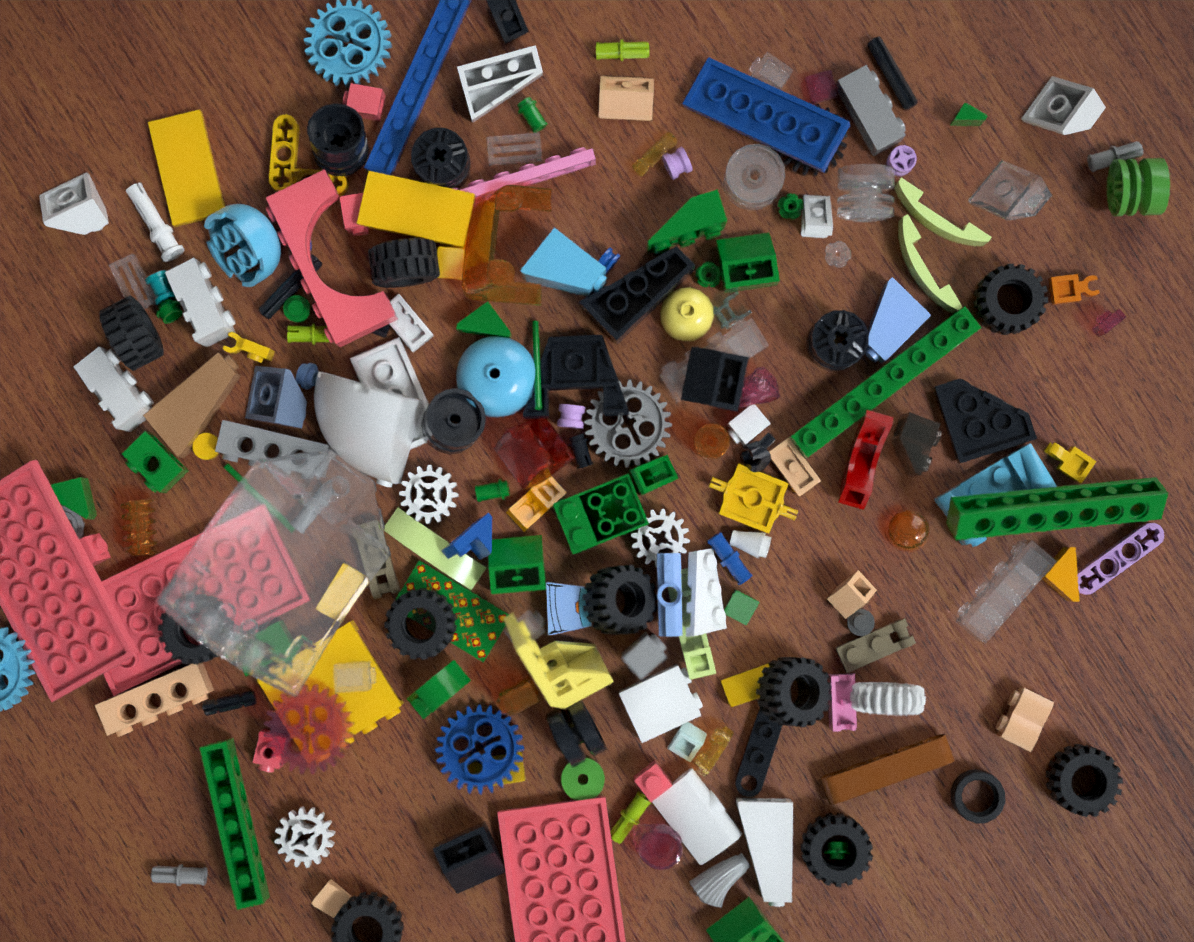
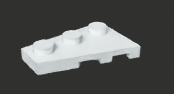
M711 548L689 552L688 586L692 589L691 602H687V613H691L690 627H686V637L726 629V614L723 608L714 550Z

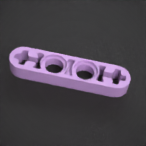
M1156 523L1140 525L1078 570L1079 594L1087 595L1094 593L1159 546L1164 539L1162 527ZM1146 529L1155 530L1156 533L1153 535L1154 541L1145 540L1141 544L1137 541L1147 536ZM1126 543L1132 544L1135 548L1134 556L1129 559L1125 558L1122 554V547ZM1104 559H1109L1113 563V571L1109 574H1104L1100 570V563ZM1096 574L1101 578L1100 581L1098 578L1091 579L1088 582L1089 588L1079 586L1082 583L1081 576L1088 578Z

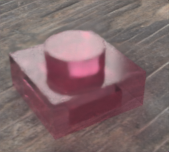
M832 70L805 77L804 80L811 104H817L838 97Z
M1120 309L1113 312L1106 310L1095 319L1098 324L1092 328V331L1097 337L1105 335L1125 319L1126 316Z

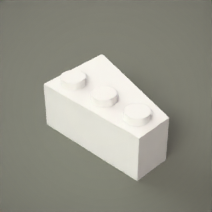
M536 45L457 67L472 122H475L543 75Z
M192 258L165 272L176 299L180 301L185 311L183 313L187 322L190 321L195 331L192 334L195 342L209 347L229 337V332L236 333L233 328L236 322L231 312L224 310L221 304L224 298L218 287L212 286L209 280L212 275L205 262L200 263L197 259Z
M98 347L77 363L74 368L88 389L94 392L100 399L99 405L104 411L108 410L115 420L112 421L114 427L131 432L146 420L143 415L152 408L151 405L154 402L145 391L140 392L135 386L137 380L128 370L123 371L118 364L121 360L112 349L107 350Z

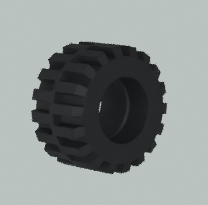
M424 238L399 239L380 243L368 250L372 284L383 288L408 287L431 282L440 276L436 243L432 240Z
M1014 263L1000 266L987 274L979 282V288L974 292L976 300L973 302V306L978 308V312L975 313L977 318L982 317L984 320L981 324L984 327L990 326V331L994 333L1000 331L1001 335L1017 334L1036 324L1040 320L1039 317L1046 311L1044 305L1048 303V297H1044L1047 287H1042L1040 284L1043 281L1042 277L1038 276L1036 278L1033 275L1036 272L1032 268L1026 270L1025 265L1019 264L1014 266ZM1002 285H1011L1021 293L1023 307L1020 313L1016 315L1009 314L999 306L997 293Z
M129 295L99 311L100 324L108 342L121 362L130 370L135 371L164 355L161 338L152 320L135 298Z
M632 565L606 567L598 570L597 574H592L589 578L591 583H586L584 587L587 593L583 594L582 600H586V605L583 606L584 612H588L589 615L586 618L589 622H594L593 627L596 630H602V633L611 635L635 634L639 630H644L648 627L647 622H652L654 618L652 612L657 610V606L654 603L658 600V597L653 592L656 589L654 583L649 582L650 576L643 574L642 569L634 568ZM618 588L622 590L625 598L624 609L621 613L615 602Z
M426 588L411 590L391 604L392 607L387 611V621L384 623V628L388 630L386 637L387 640L391 639L393 642L391 646L394 649L398 648L400 650L399 654L402 656L409 655L410 659L415 660L417 658L422 660L439 654L452 641L453 634L457 628V625H455L457 617L453 613V605L446 601L447 598L444 595L437 594L438 591L426 590ZM424 608L434 616L436 631L430 638L419 639L409 632L406 618L411 610Z
M205 594L188 595L174 600L173 604H169L165 608L167 612L162 613L160 617L163 622L158 625V631H162V636L159 637L160 643H165L166 646L163 649L166 653L171 652L173 654L171 658L174 660L180 659L184 664H200L220 656L222 651L230 645L228 641L233 638L231 627H234V622H230L229 616H231V613L223 608L225 604L222 601H216L215 597L205 596ZM191 613L203 615L210 626L209 637L201 645L189 642L183 632L184 621Z
M780 657L768 663L769 667H764L762 670L763 677L758 678L757 683L760 684V689H756V695H760L758 704L764 707L762 713L765 716H770L769 720L773 723L785 726L806 727L807 725L812 726L816 724V720H821L824 717L822 712L828 711L829 705H827L828 700L831 701L832 695L829 694L831 683L827 682L829 678L827 672H822L823 666L815 663V660L800 657ZM795 679L798 684V697L793 704L790 698V687Z
M1074 744V747H1064L1065 752L1063 753L1058 751L1054 755L1057 758L1055 762L1050 760L1048 764L1052 767L1051 771H1046V777L1050 781L1046 783L1047 789L1052 791L1050 795L1057 801V804L1082 817H1088V815L1096 817L1099 816V811L1108 812L1110 810L1108 808L1109 804L1115 806L1118 801L1114 798L1116 794L1121 796L1122 790L1118 788V784H1123V778L1118 776L1121 770L1119 766L1114 765L1115 760L1092 746ZM1084 765H1091L1096 773V783L1087 794L1076 795L1071 785L1072 776L1078 768Z
M826 813V817L821 818V816L815 818L816 822L813 825L809 823L807 833L803 832L802 835L803 844H801V851L803 853V861L817 880L823 881L824 884L828 886L834 884L835 887H842L843 883L849 886L853 884L852 880L857 878L859 881L862 879V872H868L870 868L868 862L873 859L871 854L873 846L869 840V835L863 827L852 817H846L842 813H837V815ZM834 835H844L851 841V854L846 860L838 864H830L824 861L821 856L824 842Z
M366 892L360 893L357 897L353 896L341 907L334 918L335 921L331 928V932H333L332 942H363L356 937L353 931V921L360 916L373 917L380 923L383 929V936L377 942H400L404 928V922H401V911H396L397 905L394 901L389 903L387 896L378 897L377 892H371L370 895H366Z

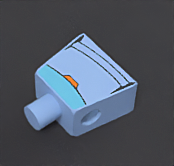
M553 582L546 583L548 635L592 626V622H589L586 618L589 615L588 612H584L583 606L586 605V600H582L583 594L587 593V590L584 589L585 586Z

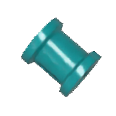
M166 270L156 272L145 279L146 284L151 286L156 297L154 300L156 305L167 299L172 301L176 299L165 274Z

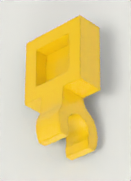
M229 332L228 336L235 338L236 345L233 348L224 346L223 349L226 352L236 354L240 351L248 352L247 358L260 363H262L263 359L272 361L275 351L243 339L236 333Z
M1054 442L1053 444L1049 443L1043 451L1050 457L1060 461L1056 469L1078 484L1083 483L1097 462L1075 446H1071L1067 451Z

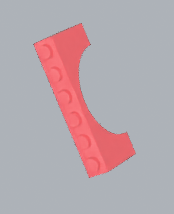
M325 169L266 197L269 204L266 207V211L272 222H278L281 230L277 234L284 246L289 245L292 255H289V259L295 270H301L304 279L300 280L307 295L310 293L313 295L316 303L312 304V307L319 319L324 318L327 325L324 328V332L330 343L335 342L336 345L342 347L398 320L384 291L370 296L341 294L325 285L314 269L310 253L313 229L323 212L333 203L340 200L336 188Z

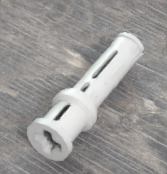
M141 183L131 185L126 190V193L151 232L150 240L157 244L162 253V260L168 262L179 257L185 250L175 240L172 234L173 229L171 226L165 225L151 199L145 192Z

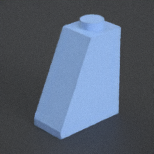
M893 277L883 287L868 328L869 344L865 354L875 363L877 361L881 364L884 363L931 316Z

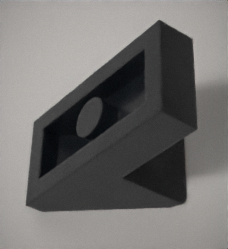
M485 0L488 12L505 44L529 32L516 0Z

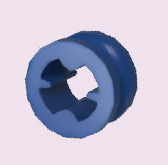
M611 247L606 250L598 261L606 268V274L609 273L621 257L620 254H614Z

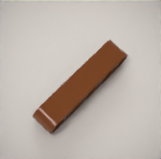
M939 734L830 772L820 777L828 802L832 805L946 766L954 762L955 759L946 734Z

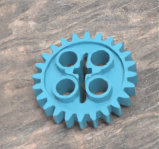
M337 0L335 8L327 3L328 11L326 13L322 10H317L320 16L319 20L315 18L310 19L314 28H306V32L311 36L304 38L305 44L311 46L305 49L307 56H312L308 60L311 66L317 65L315 71L318 75L324 72L323 78L325 81L333 77L335 86H338L341 80H343L346 88L349 87L351 80H354L355 84L360 85L361 78H364L369 83L370 73L378 77L379 74L376 68L378 66L386 68L382 58L388 59L391 57L389 52L385 50L392 48L391 42L385 40L391 37L390 31L384 30L388 26L386 21H379L382 17L379 11L372 14L373 8L370 4L363 9L361 0L355 6H353L351 0H347L345 6H342L340 0ZM338 22L346 23L342 31H334V25ZM362 30L371 31V35L367 39L359 38ZM327 35H330V36H333V37L336 38V39H331V38L326 39L325 37H326ZM352 39L354 44L350 43L345 47L343 42L348 43ZM361 47H365V48L370 47L371 50H370V51H365V50H363ZM328 48H338V51L334 56H325V52ZM362 55L363 60L360 64H351L352 57Z
M8 627L0 628V649L3 651V659L0 657V712L3 709L12 708L13 704L20 703L22 701L20 696L28 695L29 692L25 687L33 685L28 676L35 674V671L28 669V665L33 664L35 661L26 657L30 654L31 649L23 650L22 647L26 641L17 642L18 633L15 632L8 635ZM4 675H5V676L7 677V679H8V685H6V684L4 683V680H3V676H4Z

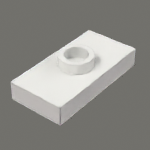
M398 294L390 300L398 320L390 323V325L414 353L434 335L401 295Z

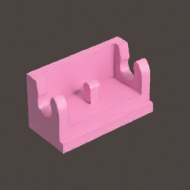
M828 674L827 682L831 683L829 694L832 695L831 701L828 700L829 729L833 732L843 729L855 731L857 728L856 710L851 707L852 701H850L852 685L855 684V674Z

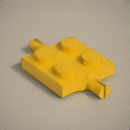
M737 464L733 477L728 483L714 477L711 479V482L716 484L710 483L709 488L723 492V502L718 513L719 515L767 534L770 533L772 525L779 515L793 521L796 519L795 515L798 514V510L783 505L784 494L789 484L761 472H752L748 467Z

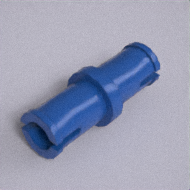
M722 532L715 534L707 541L721 559L720 564L722 567L726 566L738 585L743 584L753 576L739 558L740 553L737 550H733L722 535Z

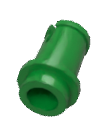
M528 97L518 103V113L524 116L532 132L537 133L544 129L548 123L536 107V100Z
M501 478L498 479V482L475 485L478 502L496 498L505 500V497L510 496L508 481H502Z

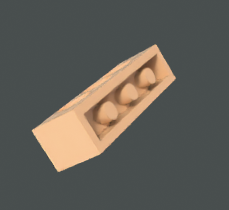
M191 664L99 703L95 707L107 736L116 732L117 736L120 737L133 731L132 725L141 722L143 726L157 721V715L166 711L169 716L183 710L182 704L188 701H192L193 705L209 699L207 693L214 691L204 664ZM179 682L186 686L187 692L184 697L179 696L176 692V685ZM153 693L161 697L160 707H155L151 703ZM128 704L133 705L136 709L134 718L129 717L126 713Z

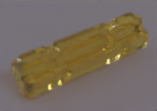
M670 132L665 133L661 137L660 142L657 141L642 155V159L639 158L632 165L636 174L643 176L649 170L648 167H653L662 158V155L667 153L668 149L671 150L677 144L676 137Z

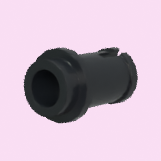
M584 434L568 438L569 444L567 446H571L577 465L576 468L581 469L593 465L594 463L586 443L588 438H585Z

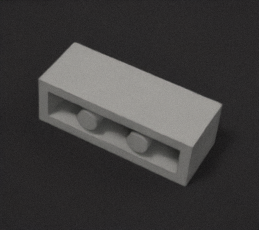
M867 65L839 79L835 89L870 152L875 156L901 142L906 136L904 133L906 128L901 118L895 117L891 109L893 105L889 96L881 92L878 86L880 82L876 73L873 70L870 71Z
M645 631L622 652V659L642 680L666 658L663 652L666 647L654 633L649 636Z

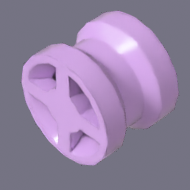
M906 145L894 148L886 161L889 172L896 176L908 174L916 164V153L911 147Z
M682 146L677 148L673 154L666 153L662 155L664 165L672 180L678 178L679 174L683 172L689 173L693 171L690 160Z
M559 404L561 416L557 420V426L583 429L582 415L585 413V407Z

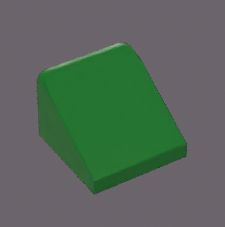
M964 103L956 113L950 126H981L988 116L970 104Z
M734 589L724 611L727 616L747 626L760 602Z

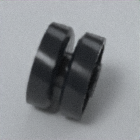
M458 388L444 390L433 398L423 413L421 422L423 436L427 443L438 452L449 455L462 453L471 448L484 431L486 422L485 410L481 402L469 391ZM467 399L473 401L474 404H475V407H474L473 405H471V404L467 401ZM455 420L457 424H453L451 421Z
M582 700L566 708L571 718L570 721L559 708L545 714L557 746L564 753L573 768L586 760L582 743L594 756L607 750L606 744Z

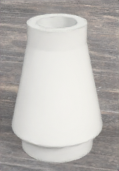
M734 530L730 546H734L758 559L759 557L766 558L771 537L765 536L766 533Z

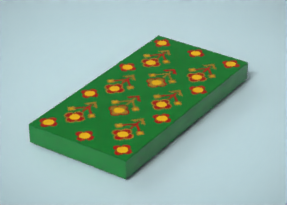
M419 560L395 600L411 590H418L420 588L438 591L437 594L444 595L447 598L446 601L453 605L454 608L452 610L457 617L455 621L457 628L450 643L484 663L506 627L503 618L510 614ZM415 608L408 613L407 617L435 633L436 621L431 612L424 608Z

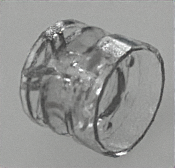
M859 164L839 168L837 171V189L849 194L837 198V204L842 206L837 209V217L865 223L892 218L894 216V208L888 205L894 203V197L882 192L893 190L895 187V169L877 164Z

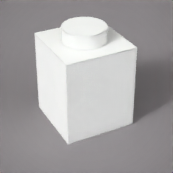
M753 403L727 424L729 428L727 434L736 444L741 442L744 446L771 423Z

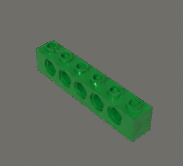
M234 738L206 744L200 747V752L236 909L240 910L264 904L269 899L270 894Z

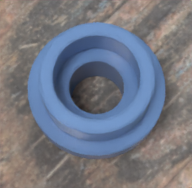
M304 363L299 367L296 374V382L303 389L309 390L312 386H315L318 375L317 365Z

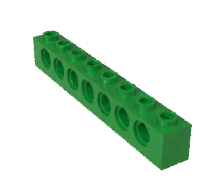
M966 306L792 434L790 439L805 459L810 457L862 418L867 410L871 411L980 330L981 326Z
M1153 477L956 496L950 498L946 524L955 540H967L1130 522H1146L1162 519L1169 493L1158 478Z

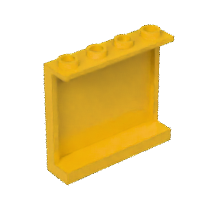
M354 620L257 679L308 764L313 760H316L319 764L332 755L329 750L339 745L340 749L348 746L355 741L353 735L360 731L364 735L378 727L377 720L384 716L387 720L391 719L401 712L399 707L404 704V701H400L358 633L359 628Z

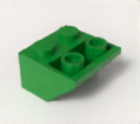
M769 232L716 240L723 293L778 285L780 278L777 258Z
M542 535L492 539V552L488 555L491 595L546 590Z
M750 897L706 929L713 942H784L767 917Z

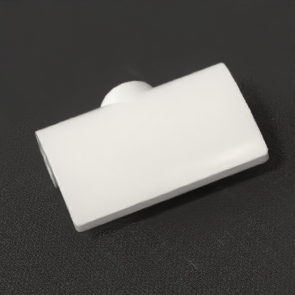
M693 768L681 774L673 782L671 788L652 801L700 865L721 853L742 835V832L726 813L725 807L712 790L707 788Z

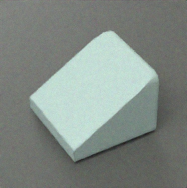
M686 722L679 727L667 749L691 762L704 744L707 734L693 724Z

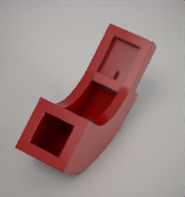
M869 410L866 411L862 422L860 421L849 451L838 503L862 510L865 509L872 493L878 459L892 427L893 417Z

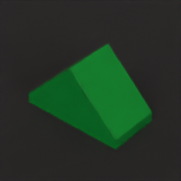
M488 301L458 322L456 327L457 331L461 333L512 338L510 330Z
M668 454L630 470L640 496L679 479Z
M80 477L51 485L60 504L85 519L94 520L97 513L88 478Z

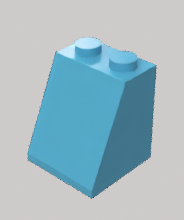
M556 228L550 232L520 270L522 278L526 282L590 297L593 292L597 293L607 283L606 268Z

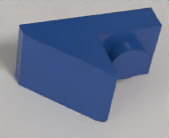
M490 513L477 519L441 550L447 559L456 554L462 557L469 550H472L480 560L491 554L492 516Z

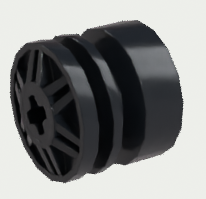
M335 103L323 106L313 113L308 121L307 134L317 166L321 170L325 169L329 175L341 177L351 175L361 169L367 161L369 147L364 123L359 113L345 104Z
M432 128L423 132L415 140L411 150V162L421 182L459 189L467 181L471 172V159L464 140L456 132L447 128ZM438 153L444 156V162L436 159Z
M846 310L831 311L823 315L810 329L806 339L807 352L811 360L818 367L827 371H842L858 362L865 354L869 344L868 330L864 322L856 314ZM836 335L844 336L843 345L841 343L837 345L834 343L833 340L836 338Z

